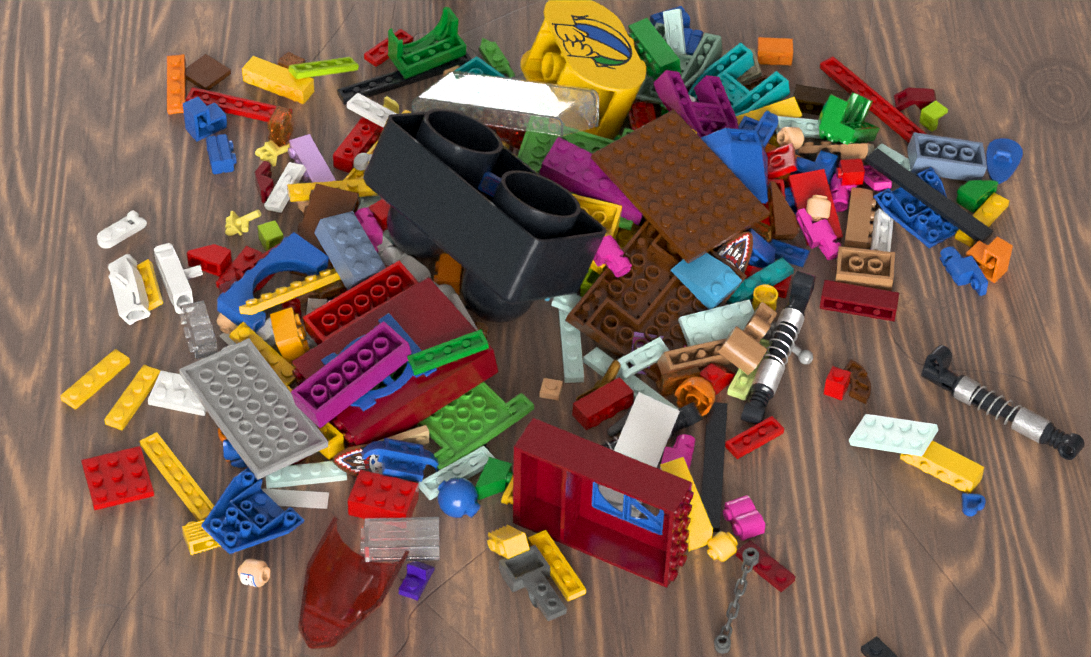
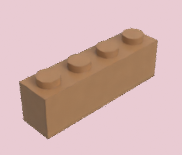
M852 187L844 247L871 248L872 237H868V235H872L873 224H870V221H874L875 211L871 210L875 209L876 200L873 198L874 190Z
M725 339L664 352L657 361L663 379L702 371L711 363L724 366L732 364L718 353Z

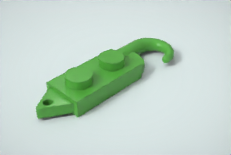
M482 38L479 52L486 63L499 73H506L509 80L514 82L516 78L515 73L496 42Z

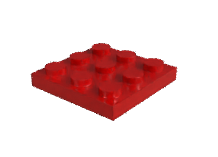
M141 446L81 460L94 511L154 496Z

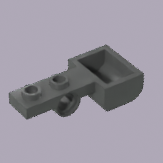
M536 545L529 547L530 550L512 558L499 560L500 573L511 591L515 592L525 587L532 605L535 608L539 607L547 621L566 614L567 608L546 579L550 576V566Z

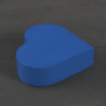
M962 493V512L967 516L976 515L977 511L985 507L986 500L984 496Z

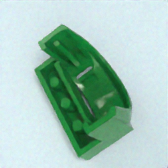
M444 7L441 19L435 28L421 39L408 44H403L402 39L398 40L392 28L388 30V57L405 79L466 55L467 45L458 35L459 19L449 7Z
M852 93L848 101L830 94L817 123L820 138L835 144L840 142L846 145L849 143L861 144L862 142L875 141L880 128L865 121L873 101L857 93Z

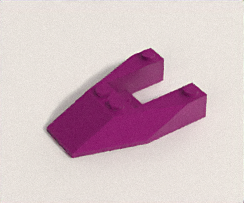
M666 70L654 82L657 94L669 112L675 110L691 129L697 131V135L700 138L724 128L739 129L738 120L720 77L706 75L694 87L699 102L691 101L680 72Z

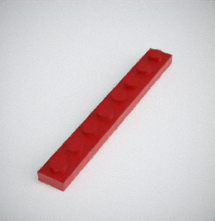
M835 57L820 63L819 68L849 94L857 93L872 100L873 102L869 110L908 143L914 132L926 134Z

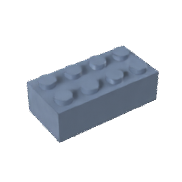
M914 132L907 147L910 171L915 174L932 167L938 177L970 181L982 180L987 169L984 147L981 142Z
M353 211L320 219L314 233L347 290L386 268Z

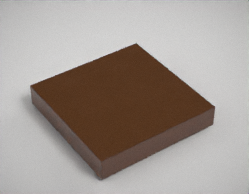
M207 54L186 68V80L203 90H210L231 74V69Z

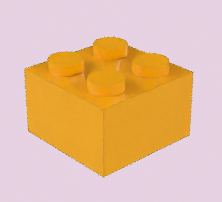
M291 307L272 313L270 317L276 345L282 357L292 365V361L310 351L308 341L304 340L307 337L304 325L300 326L302 325L300 316L295 314Z

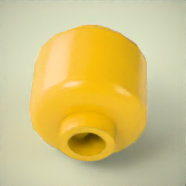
M720 531L708 540L707 545L709 549L707 553L713 560L718 559L724 562L737 552L736 546L738 543L730 532Z

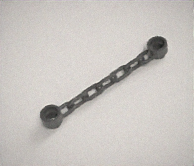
M752 547L743 551V563L741 566L743 574L737 580L734 587L735 599L728 606L726 625L722 626L719 636L714 640V648L721 654L727 653L731 649V623L737 617L740 609L739 598L746 591L747 573L752 571L753 566L759 562V552ZM739 582L741 585L744 584L742 592L740 589L737 590ZM732 605L733 608H736L734 616L733 613H730ZM724 629L726 632L729 631L728 636L723 634Z

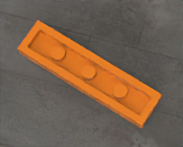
M184 54L167 56L168 115L184 113L183 103L186 102V58Z

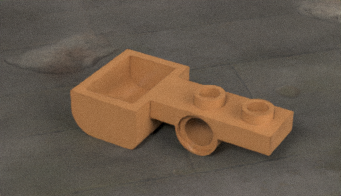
M805 142L798 149V154L817 153L818 157L821 150L829 149L831 154L841 153L842 160L862 159V161H865L866 157L874 151V144L832 145V142H821V145L814 146V142Z
M761 302L743 330L736 326L729 333L718 353L749 375L757 367L768 350L759 342L770 329V324L777 313Z

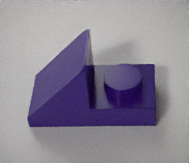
M418 561L408 563L407 575L399 587V594L418 601L435 567Z

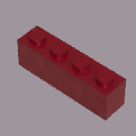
M824 280L819 309L895 322L900 293Z

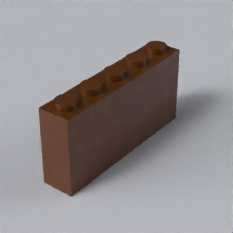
M316 184L314 190L310 192L309 205L305 206L304 219L298 225V235L327 255L314 233L320 219L351 211L355 214L359 209L361 200L359 193ZM328 258L327 269L332 270L334 269V267L330 259ZM289 271L291 274L304 277L309 276L304 273Z

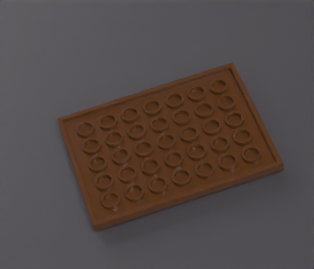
M675 110L664 114L592 153L591 159L688 264L766 219L770 214L768 209Z

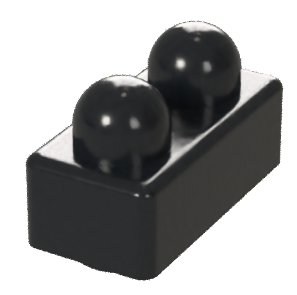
M432 109L427 112L389 115L363 176L365 184L390 204L387 214V228L394 244L404 253L416 258H433L445 252L465 268L462 275L461 289L466 304L474 314L490 322L505 323L513 321L526 313L536 300L577 293L607 232L602 224L580 207L577 199L568 190L554 181L541 176L502 144L499 136L491 128L456 110ZM488 171L501 178L493 197L485 193L491 201L482 195L483 191L478 189L485 172Z

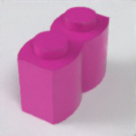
M748 495L725 502L723 516L726 521L731 523L735 536H739L744 541L765 532V522Z

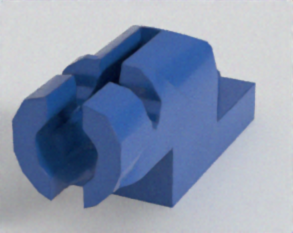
M951 246L941 250L940 254L942 257L939 258L953 281L958 286L971 283L972 289L976 290L979 296L986 295L988 281L973 256L963 258L956 248Z

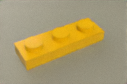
M147 259L138 264L136 268L142 276L149 301L148 310L151 311L163 304L153 264Z

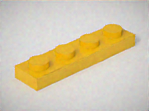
M993 193L972 216L989 227L1009 206L1010 200ZM960 229L955 234L956 240L969 247L975 242L974 239Z
M244 322L230 333L229 337L236 344L249 338L278 377L288 386L296 380L292 372L294 367Z
M114 349L60 395L61 400L76 410L130 364V358Z
M143 365L104 419L105 424L123 431L154 387L160 370Z
M546 530L528 537L530 547L536 545L549 564L550 576L567 602L586 594L585 586Z

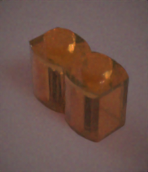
M277 106L267 123L270 132L268 140H272L279 147L286 145L293 133L290 109Z

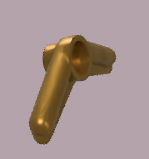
M613 360L602 380H598L593 388L578 395L576 401L615 380L621 368L620 362Z

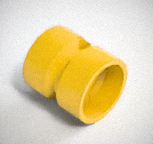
M759 285L753 292L752 302L754 312L761 302L776 312L777 290L770 285Z

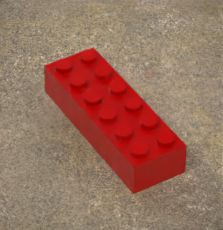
M399 260L303 317L305 330L314 342L319 345L419 282Z

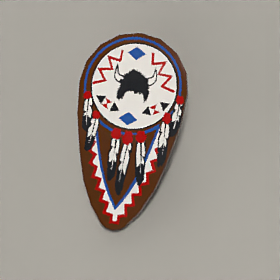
M750 232L738 234L725 243L716 253L742 273H745L752 254L753 236Z
M368 444L349 447L333 457L334 465L352 476L357 477L360 469L382 474V464L377 462V455H370L366 459H362L361 452Z

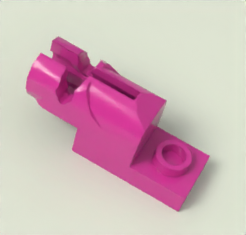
M834 174L830 182V191L836 212H842L848 208L852 187L857 188V185L841 186L840 179H837L836 174Z
M367 207L361 208L355 212V216L378 253L377 246L383 242V230L376 218L372 217L373 213Z
M805 208L798 210L796 220L810 248L813 249L819 246L827 260L836 259L838 248L841 244L839 242L835 243L837 236L829 222L824 219L813 223L811 215L806 212Z
M611 235L604 237L593 259L597 267L606 264L616 277L627 274L631 270L630 267H632L628 258L623 257L624 252Z
M686 434L677 436L673 448L665 446L661 464L684 457L687 467L690 469L695 438Z

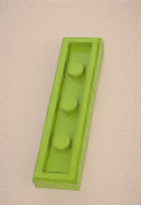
M351 57L289 65L288 71L296 79L357 71L359 64Z

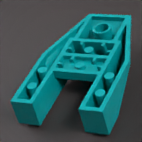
M739 43L704 70L703 74L697 78L688 91V94L699 102L694 87L706 75L720 77L735 116H739L780 102L790 94L789 81L777 71L751 91L740 84L736 79L754 66L753 52L742 43Z

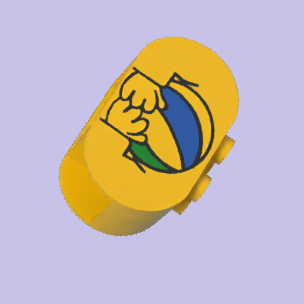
M549 0L543 11L545 19L532 48L524 53L520 61V67L536 102L554 107L550 122L613 140L617 136L645 79L646 64L639 58L635 50L634 40L628 36L620 19L606 7L592 0Z

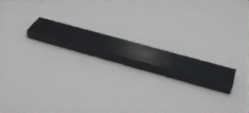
M466 51V55L410 78L405 79L398 70L337 89V94L343 104L346 105L357 93L368 98L442 75L443 71L456 65H464L471 60V57Z
M878 148L866 157V163L976 242L979 240L984 242L992 235V229Z
M714 402L712 408L707 413L701 501L712 525L713 532H720L728 403Z

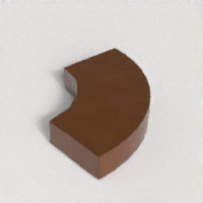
M851 359L843 369L851 372L849 396L867 404L871 393L868 373L859 363Z

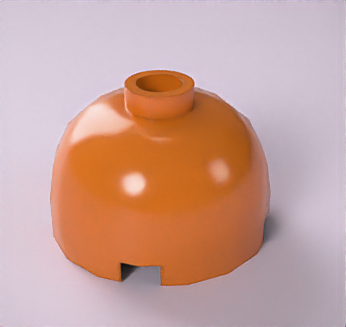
M702 377L687 378L678 386L675 392V396L677 395L678 399L676 403L680 408L695 402L701 416L710 411L715 401L713 386Z

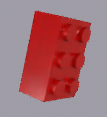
M360 469L347 500L348 515L407 529L419 499V484Z

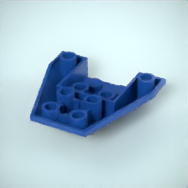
M724 128L701 137L706 145L761 203L768 202V157L756 130Z
M932 167L916 175L947 197L943 183ZM901 187L892 192L888 188L874 196L879 206L887 215L928 248L949 239L958 231L956 226Z
M249 467L232 479L201 525L229 554L289 534L304 523V519L293 508L289 507L284 511L261 489L262 479L257 480Z

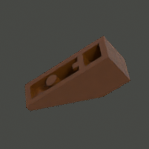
M770 182L768 185V208L770 212L771 238L775 240H793L800 231L799 223L796 221L794 212L776 183Z

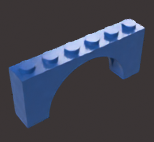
M293 232L289 237L286 236L280 245L272 248L264 259H260L254 268L247 270L239 281H235L227 292L219 295L217 311L237 326L244 322L256 333L265 325L266 313L260 311L253 315L240 314L239 306L246 304L245 301L249 299H254L253 292L259 282L271 274L282 271H295L309 276H317L320 271L327 269L329 257Z

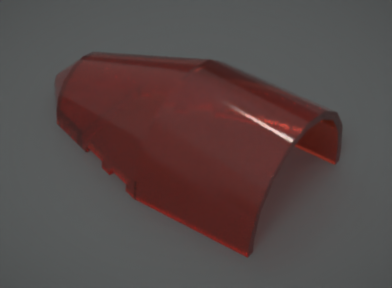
M334 517L306 567L298 630L308 648L323 649L336 646L374 614L383 604L409 555V551L405 550L400 561L391 564L378 563L366 559L352 551L342 541L337 532L338 518Z

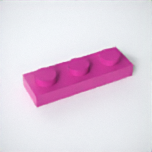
M864 165L865 174L863 181L877 192H882L888 188L891 189V180L871 165Z

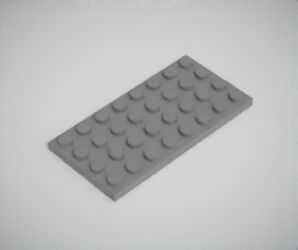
M249 338L179 369L181 377L257 480L328 447V440L314 422L295 405L291 392Z

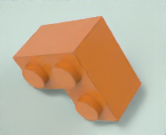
M998 236L989 245L979 240L966 252V257L973 256L984 276L993 283H996L1008 270L1013 245Z

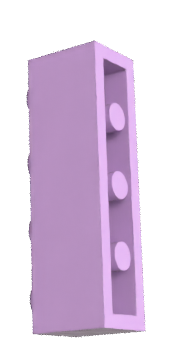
M310 134L289 140L290 148H288V154L290 158L294 159V163L302 164L306 168L302 176L303 182L336 181Z

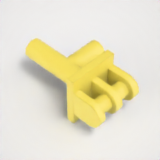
M272 140L265 142L263 147L256 150L255 155L260 157L262 161L269 162L274 167L276 166L277 156L288 152L290 143L279 147Z
M255 210L242 217H239L234 211H230V216L226 217L225 234L232 236L238 233L241 236L243 232H248L249 221L260 217V210Z

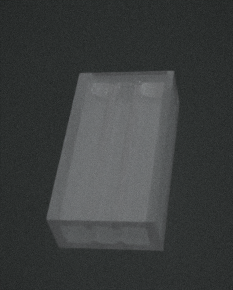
M439 517L365 519V527H361V539H365V541H361V554H365V562L440 560Z

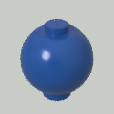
M455 477L448 481L444 480L437 488L439 491L437 496L439 507L450 517L462 518L463 515H468L472 518L481 507L477 503V490L467 479Z

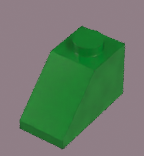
M970 180L958 188L956 203L974 213L993 193H996L998 182L995 180Z
M489 457L475 486L478 493L477 500L506 490L508 483H510L513 477L512 463Z

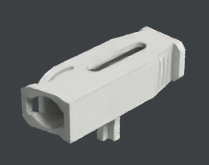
M167 243L156 246L154 248L156 265L176 313L182 314L192 311L194 309L192 290L187 279L203 275L201 266L198 265L183 270L172 244ZM188 305V307H186V308H183V309L180 308V307H182V306Z
M126 254L108 265L110 271L108 277L112 285L119 316L129 325H132L138 320L149 317L151 313L148 310L149 301L144 282L136 268L137 261L130 254Z

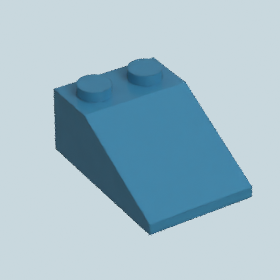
M708 253L689 264L683 259L671 269L675 276L708 310L714 309L735 291L742 282L729 266Z

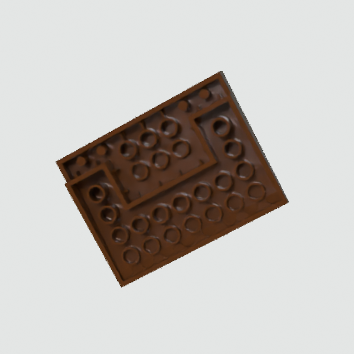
M646 220L622 249L624 252L623 257H627L632 265L630 267L631 270L623 276L616 277L607 267L565 319L566 322L619 358L632 352L634 332L644 333L645 339L635 341L633 345L634 351L637 350V343L646 345L648 344L646 340L651 342L659 338V336H664L662 341L669 351L684 348V345L688 347L678 319L682 316L708 310L671 271L683 258L655 227ZM714 250L708 252V254L729 266L742 282L747 277ZM733 291L715 308L724 306L735 291ZM648 334L657 335V337L652 338ZM657 362L652 364L650 369L645 368L642 370L647 374L646 376L659 385L665 380L662 377Z

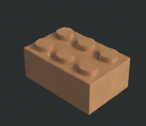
M839 246L835 281L892 291L895 252Z

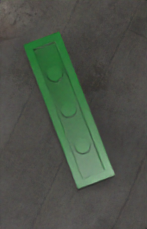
M480 329L409 355L407 359L414 375H418L489 348V345Z

